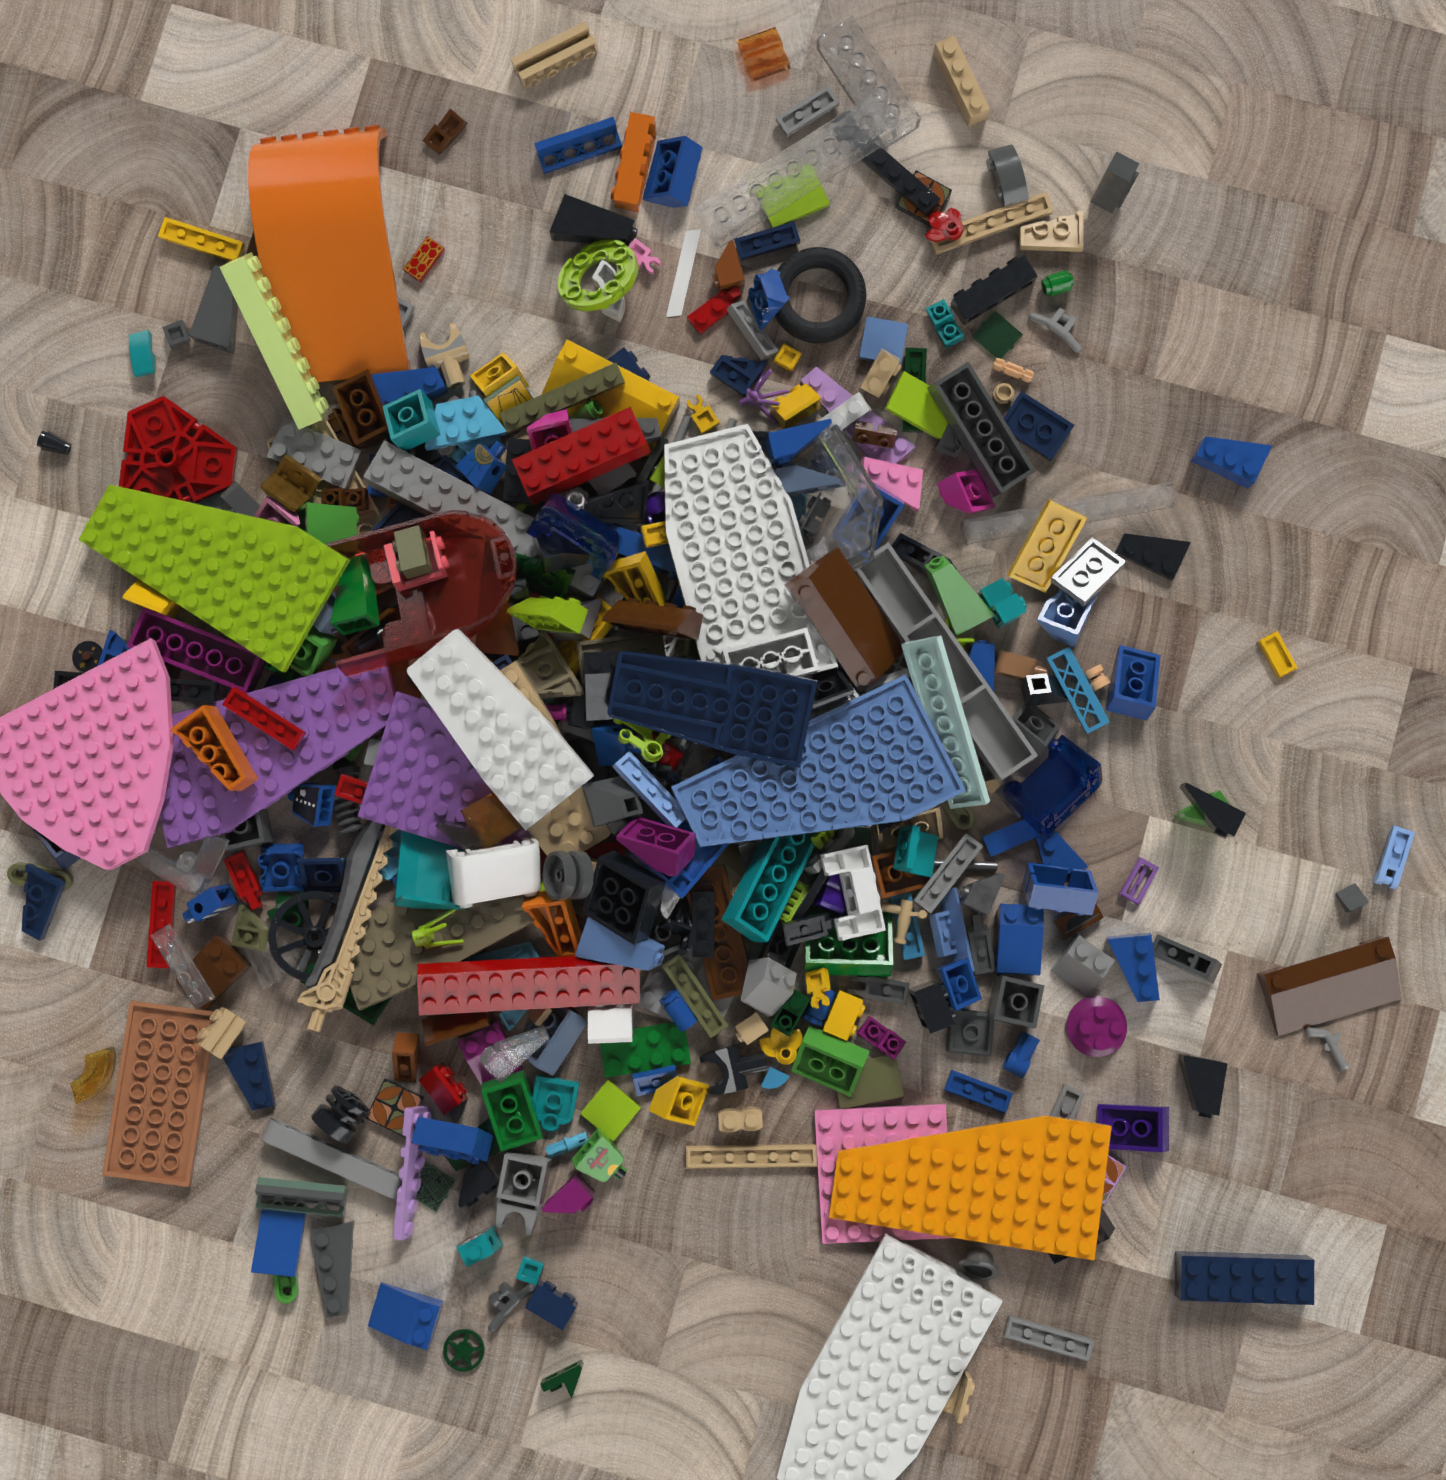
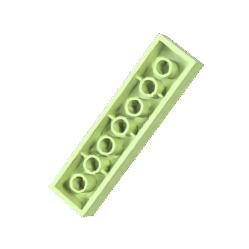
M251 252L222 265L220 269L298 429H302L321 421L328 413L329 405L325 397H321L318 391L320 389L318 381L315 377L311 376L309 372L310 365L305 357L302 358L299 352L301 347L297 338H293L289 331L291 329L290 323L286 317L283 318L280 312L281 305L277 297H273L270 291L272 288L270 281L266 276L263 277L260 270L262 266L258 257L253 256Z

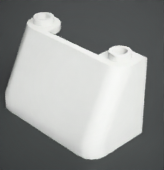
M532 836L523 837L521 844L518 841H513V844L473 851L470 849H466L465 852H458L457 849L446 851L453 903L459 905L460 908L472 907L473 903L523 894L526 897L535 896L541 890L539 842Z

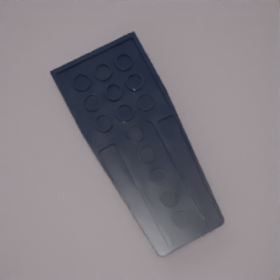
M622 651L618 654L607 714L615 719L732 754L800 768L818 680L751 666Z

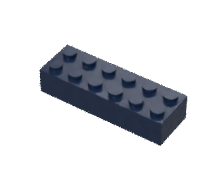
M1175 1251V1296L1181 1301L1314 1305L1315 1260L1307 1255Z

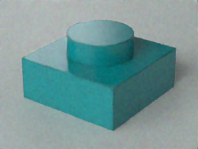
M524 1256L516 1279L536 1286L545 1263Z

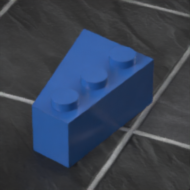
M1205 436L1199 442L1191 462L1248 489L1255 483L1273 445Z
M1151 932L1107 937L1137 1002L1160 1000Z

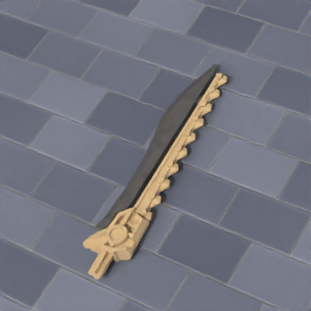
M367 820L350 850L346 860L344 879L334 919L313 971L305 983L307 990L302 992L297 1000L300 1004L314 1008L308 1030L320 1032L326 1012L343 1008L352 980V972L355 971L354 964L351 961L360 953V946L357 945V942L366 935V928L363 927V923L372 917L371 910L368 907L377 900V893L374 892V888L383 882L382 875L379 872L388 864V857L385 856V853L394 846L393 840L390 837L398 830L397 828L387 825L385 827L384 824Z

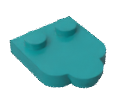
M536 1075L532 1098L538 1120L545 1131L554 1132L560 1128L561 1124H567L573 1119L580 1082Z

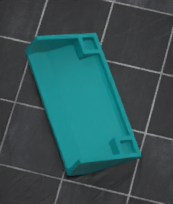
M401 830L394 905L414 909H466L460 908L459 905L453 903L446 856L447 850L457 849L458 852H465V850Z

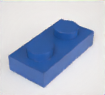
M675 1065L632 1074L637 1096L655 1093L656 1089L677 1076Z

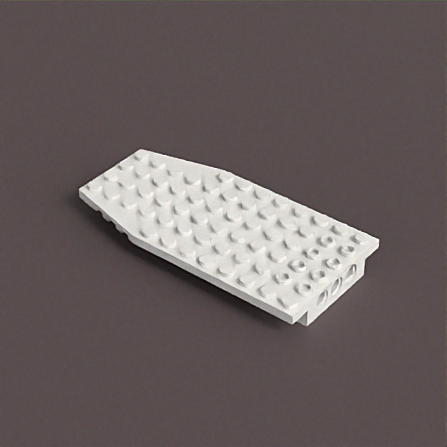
M744 424L665 444L666 537L684 603L687 606L695 607L696 612L703 614L699 639L695 640L700 660L751 666L799 677L837 668L836 657L802 607L794 601L784 584L808 568L810 564L792 500L784 490L783 484L779 477L776 476L771 463L764 455L749 425Z
M885 1233L800 1387L777 1472V1479L895 1480L919 1454L1001 1306L1002 1299L983 1289L981 1283L905 1240L900 1242Z

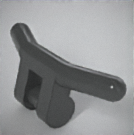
M503 1282L499 1286V1290L496 1293L493 1292L488 1297L490 1303L500 1310L489 1324L488 1330L495 1332L507 1315L523 1299L535 1291V1285L529 1284L517 1293L507 1282ZM505 1296H508L510 1299L507 1303L503 1300Z

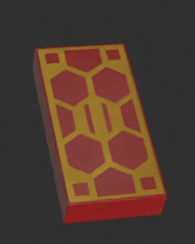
M427 236L404 266V272L421 283L443 254L445 248Z

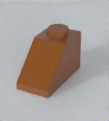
M733 240L728 242L715 265V274L712 275L714 286H719L720 292L726 290V292L730 291L736 286L738 288L745 286V278Z
M397 1032L392 1051L395 1081H417L420 1052L419 1034Z

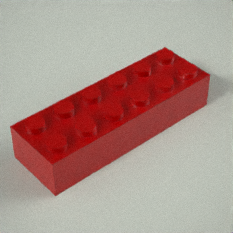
M630 406L512 459L527 496L534 506L651 452Z

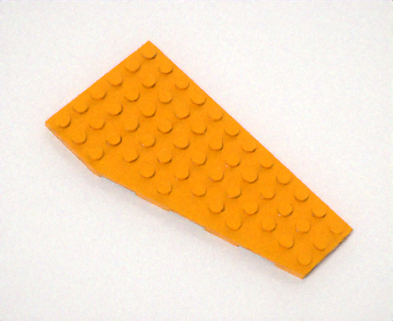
M1041 1115L1016 1121L838 1150L829 1218L1095 1261L1112 1126Z

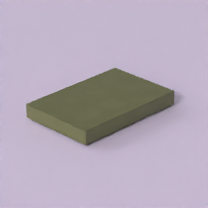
M887 1055L867 1058L852 1096L849 1097L837 1091L840 1109L904 1097L897 1059L893 1060Z

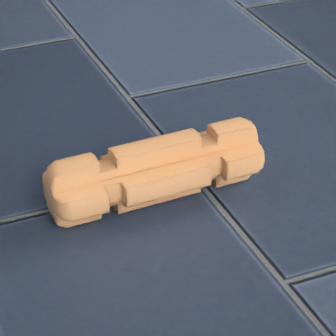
M1000 358L995 359L993 364L994 370L1003 371L1004 374L1017 379L1020 377L1022 381L1027 383L1031 382L1034 375L1033 371L1029 369L1023 370V367L1011 362L1005 363V360Z

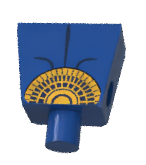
M496 441L491 448L479 443L457 463L456 467L477 489L490 495L507 468V465L500 459V456L507 448L499 441Z

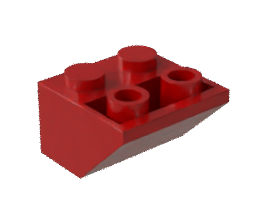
M442 1062L421 1077L419 1082L443 1115H445L468 1098L466 1095L468 1091L461 1082L457 1083L454 1079L455 1073L448 1064L444 1065Z

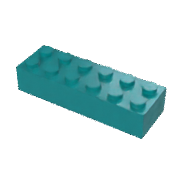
M814 833L765 839L763 843H759L721 920L753 942H768L815 846L810 838Z

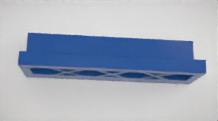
M614 117L534 143L544 174L622 148ZM614 134L615 144L608 146L602 143L606 136ZM592 142L597 146L594 151L587 152L583 150L585 143ZM570 148L577 151L575 157L571 159L563 156L565 151ZM550 155L557 157L555 164L546 167L544 157Z

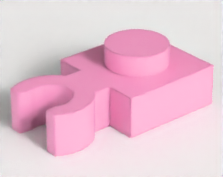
M634 238L628 247L633 250L638 260L639 269L644 265L646 271L653 275L654 270L650 268V265L655 263L660 267L661 261L657 257H650L652 250Z

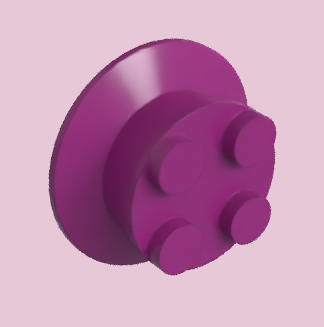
M1091 996L1080 1000L1070 1010L1066 1022L1067 1035L1072 1045L1081 1053L1091 1057H1104L1114 1053L1123 1044L1127 1034V1020L1122 1009L1114 1001L1102 996Z

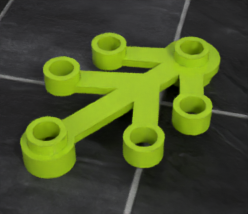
M613 718L614 723L618 725L624 723L641 734L644 740L642 741L632 735L629 729H622L618 735V740L621 743H630L640 749L642 757L648 762H657L662 758V745L672 735L659 732L658 737L654 741L652 729ZM622 734H626L628 738H624Z

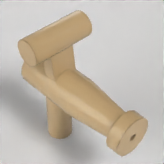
M901 899L900 906L888 903L882 904V911L898 914L897 933L893 941L895 943H907L905 938L911 916H918L921 919L927 917L925 910L912 912L913 901Z

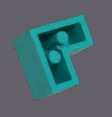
M1004 578L991 583L978 592L980 598L993 612L994 617H992V620L998 630L1018 620L1027 612L1025 609L1027 604L1023 597H1019L1017 593L1012 595L1013 588L1008 581L1005 582Z

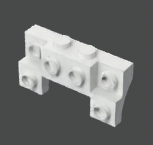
M860 845L821 854L824 876L840 875L848 913L847 916L834 919L838 941L885 931L880 895L877 891L876 876L873 872L868 845Z

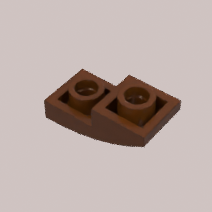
M322 489V504L357 507V511L369 510L368 489Z

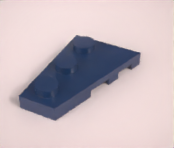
M29 863L25 865V872L27 873V883L24 884L26 904L23 906L21 931L41 941L46 936L66 882Z

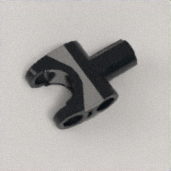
M739 1045L720 1048L699 1057L700 1063L709 1061L710 1063H717L724 1070L723 1079L716 1083L715 1086L706 1088L707 1094L710 1095L726 1094L747 1089L746 1076L768 1071L764 1052L741 1057Z

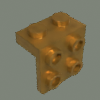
M286 454L275 472L262 482L260 488L267 496L280 502L284 508L296 512L300 506L304 505L312 497L322 478Z

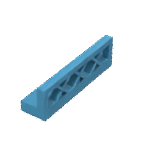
M1070 646L1046 658L1085 733L1088 734L1110 723ZM1061 656L1066 665L1065 670L1056 668L1053 660ZM1066 675L1072 676L1076 684L1075 689L1067 687L1064 683ZM1077 693L1081 694L1085 700V708L1076 705L1075 698ZM1087 712L1093 715L1097 723L1090 728L1085 722Z

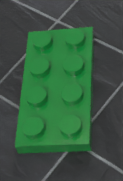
M674 1022L633 1028L632 1042L600 1043L605 1078L649 1071L672 1065L691 1064L686 1030L680 1032Z

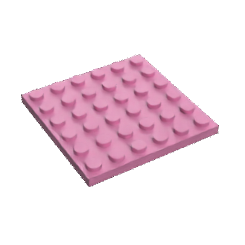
M946 1104L815 1110L822 1244L881 1241L885 1233L898 1241L951 1238L829 1218L838 1150L946 1133Z

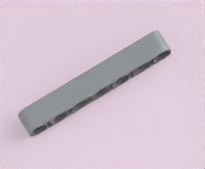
M270 1118L261 1140L389 1198L397 1199V1191L402 1186L398 1172L275 1118Z

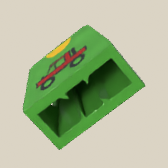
M599 1128L596 1129L571 1159L575 1169L601 1182H606L611 1175L620 1180L627 1172V1169L621 1165L624 1161L621 1151Z

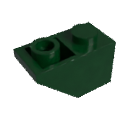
M794 989L791 997L778 1009L770 1026L790 1037L811 998Z

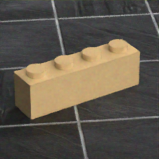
M955 35L936 43L933 56L967 127L987 119L990 108Z

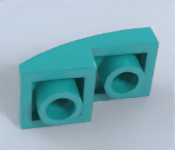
M944 299L925 308L938 337L946 349L964 340V334L954 320V314Z
M145 330L129 334V350L134 376L137 378L156 373V356L152 352V334L150 331Z

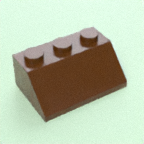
M369 369L332 387L355 446L367 449L386 438L389 430L383 410L384 405Z
M473 1012L427 1015V1018L422 1019L425 1045L429 1046L489 1026L494 1023L492 1013Z

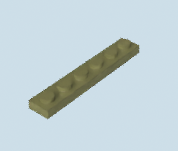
M613 363L499 414L507 433L511 434L533 424L546 414L571 408L625 384V381L617 363Z

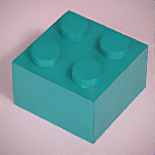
M421 389L383 406L390 438L398 448L407 451L441 435L432 401Z

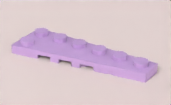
M815 367L800 381L802 385L807 383L821 397L820 405L827 413H830L853 396L818 367ZM872 411L855 421L857 423L860 421L873 423V430H878V425L890 426ZM855 422L843 430L851 440L853 438ZM897 432L894 449L854 442L868 458L898 464L915 449L914 444L899 432Z
M430 1106L407 1107L404 1111L402 1135L406 1136V1145L401 1148V1157H404V1165L399 1169V1178L402 1181V1186L397 1191L393 1239L396 1240L408 1239L414 1231L413 1218L418 1207V1201L416 1200L417 1191L421 1187V1179L419 1177L425 1163V1157L423 1156L424 1152L417 1150L418 1146L412 1144L411 1141L417 1118L432 1119Z

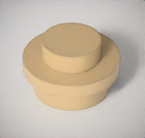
M1007 383L997 385L993 391L994 400L1003 405L1010 403L1014 398V389Z

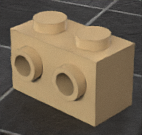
M881 348L860 388L877 398L881 394L885 395L891 385L888 383L892 375L896 376L901 368V365L898 364L900 358Z

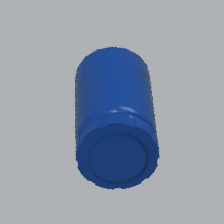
M678 989L667 992L659 1000L680 1032L687 1030L697 1022V1017L682 995H680Z
M833 990L826 991L825 995L830 1001L829 1006L822 1005V1000H820L819 1009L813 1008L810 1000L803 1018L816 1026L823 1027V1021L826 1020L837 992Z

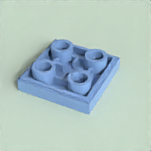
M867 317L859 359L874 362L880 349L883 348L899 357L900 362L898 364L901 365L908 324Z

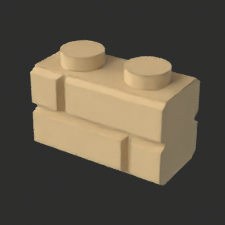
M221 1007L220 1010L216 1009L212 1013L210 1024L207 1028L201 1029L197 1035L198 1041L196 1042L198 1046L221 1060L247 1024L246 1021L224 1007Z

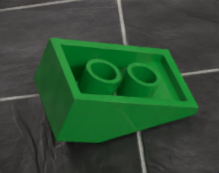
M524 1070L482 1083L481 1092L500 1151L543 1139Z

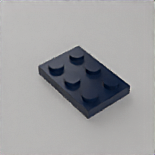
M1022 391L1004 416V420L1016 440L1050 462L1074 427L1073 423Z

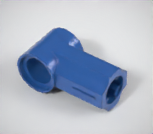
M1022 1031L1013 1050L1008 1053L1002 1068L1023 1078L1030 1067V1059L1040 1040Z

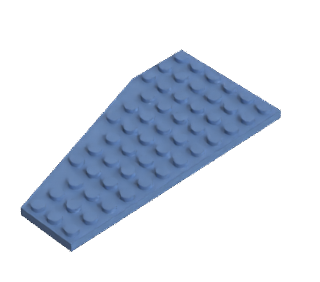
M906 674L809 720L800 768L736 755L671 787L692 832L696 833V841L699 847L906 821L966 791Z

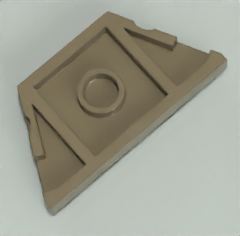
M541 630L537 640L534 643L531 642L526 648V652L517 659L540 698L583 695V688L546 630Z

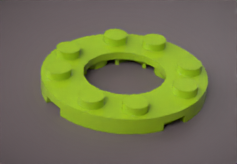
M610 239L600 240L581 248V253L577 254L574 259L569 258L562 267L558 277V291L568 306L583 312L607 309L634 286L639 264L633 250L627 247L624 242ZM601 260L611 262L617 266V274L614 275L615 279L607 282L602 290L598 288L597 291L590 292L581 288L583 274L593 265L600 263Z

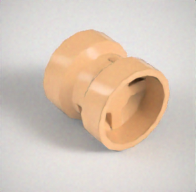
M1101 664L1084 672L1093 691L1111 683L1109 678L1104 675V668ZM1099 674L1101 675V676H1099V677H1097V678L1091 680V678H1093V677H1095V676H1097V675H1099Z

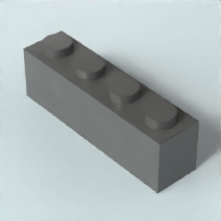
M1116 151L1090 202L1110 213H1113L1116 207L1120 209L1139 175L1136 169L1140 163Z

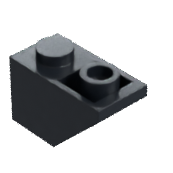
M1047 673L1026 675L1021 687L1026 707L1068 701L1055 677Z
M480 1161L479 1164L474 1165L464 1173L458 1202L460 1208L464 1205H467L469 1208L479 1201L477 1197L484 1192L488 1195L497 1188L495 1184L499 1181V1178L488 1161Z

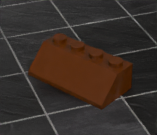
M628 598L627 601L618 600L603 616L602 621L628 631L698 640L703 614L696 612V608L683 605L682 609L677 608V605L671 603L659 606V603L646 600L644 604L640 603L638 599Z

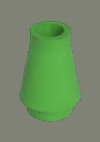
M589 399L571 415V419L600 418L603 408L596 399Z

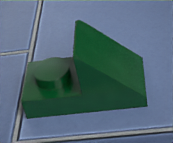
M579 1360L543 1378L540 1383L543 1392L548 1390L554 1392L563 1386L562 1383H564L572 1398L584 1364L583 1361Z

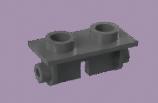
M821 493L817 497H811L807 508H809L807 515L804 516L802 514L798 521L800 532L802 530L805 531L804 536L809 539L816 535L822 523L815 519L816 516L824 519L831 508L830 503L832 501L826 497L823 500L820 499Z

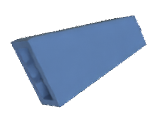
M588 917L575 956L649 971L662 963L664 958L662 953L665 946L650 938L633 945Z

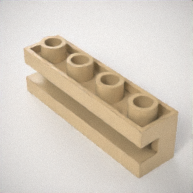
M584 21L512 57L511 61L525 89L537 85L547 77H554L565 68H572L583 59L593 57L598 50L593 35H590L589 28Z

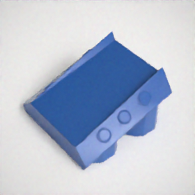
M772 268L765 274L755 275L754 287H751L748 291L747 298L760 330L765 328L790 298L787 296L779 276L781 272Z
M269 843L261 846L258 864L261 867L260 885L262 892L304 890L298 864L299 859H304L303 844Z

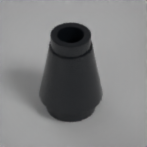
M42 431L37 440V446L42 451L68 455L72 447L71 443H68L51 431Z

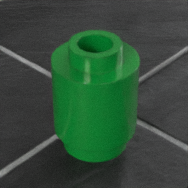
M1066 270L1048 275L1045 279L1041 280L1045 296L1050 295L1051 297L1071 291L1074 285L1072 274Z

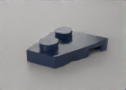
M721 355L711 369L710 375L745 397L747 389H751L766 367L767 362L765 360L754 361L748 360V358H733L732 356Z

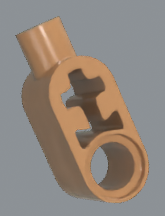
M998 651L994 673L1024 681L1026 675L1047 673V668L1037 666L1038 661L1033 658Z

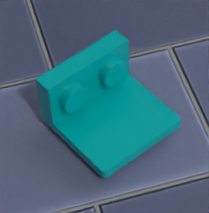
M916 825L899 827L893 869L931 878L938 836L920 831V826Z

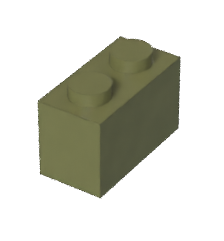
M418 525L394 532L395 540L393 541V547L399 556V560H396L399 572H402L407 579L433 573L426 536L421 527Z

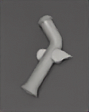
M1311 1027L1306 1029L1307 1037H1321L1325 1039L1324 1049L1331 1051L1338 1065V1072L1350 1067L1336 1044L1340 1041L1341 1031L1332 1035L1325 1029Z

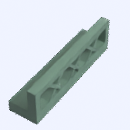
M258 1177L257 1180L258 1185L344 1193L346 1198L348 1195L346 1186L262 1177ZM257 1197L256 1202L257 1209L344 1217L345 1206L340 1207L339 1211L329 1210L326 1205L320 1204L315 1208H308L305 1203L300 1202L295 1203L293 1206H286L280 1200H275L271 1204L262 1203L263 1199Z

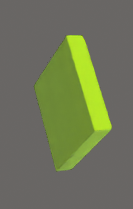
M608 1079L580 1114L596 1128L601 1129L609 1139L614 1141L641 1109V1106Z

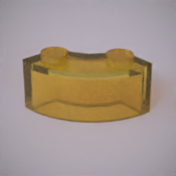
M114 1047L85 1055L83 1073L77 1080L70 1083L76 1104L96 1097L109 1084L116 1065Z

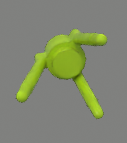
M449 909L430 922L419 926V929L412 931L415 945L418 948L424 946L425 949L438 946L463 944V939L431 942L434 940V932L446 927L447 924L443 923L433 928L430 927L457 910Z

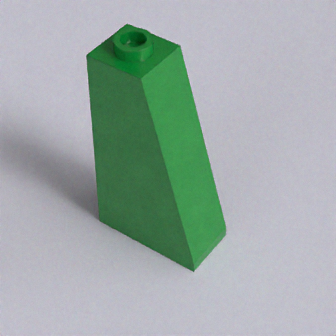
M361 556L349 558L350 562L338 582L330 624L342 635L378 627L380 623L373 567Z

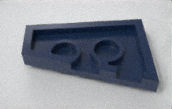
M261 1041L230 1048L224 1055L223 1060L251 1109L254 1111L275 1106L276 1102L264 1042Z

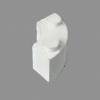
M601 260L592 276L594 286L597 289L601 288V290L607 282L614 280V275L617 274L614 268L604 260ZM625 295L607 309H601L602 314L621 323L625 312Z

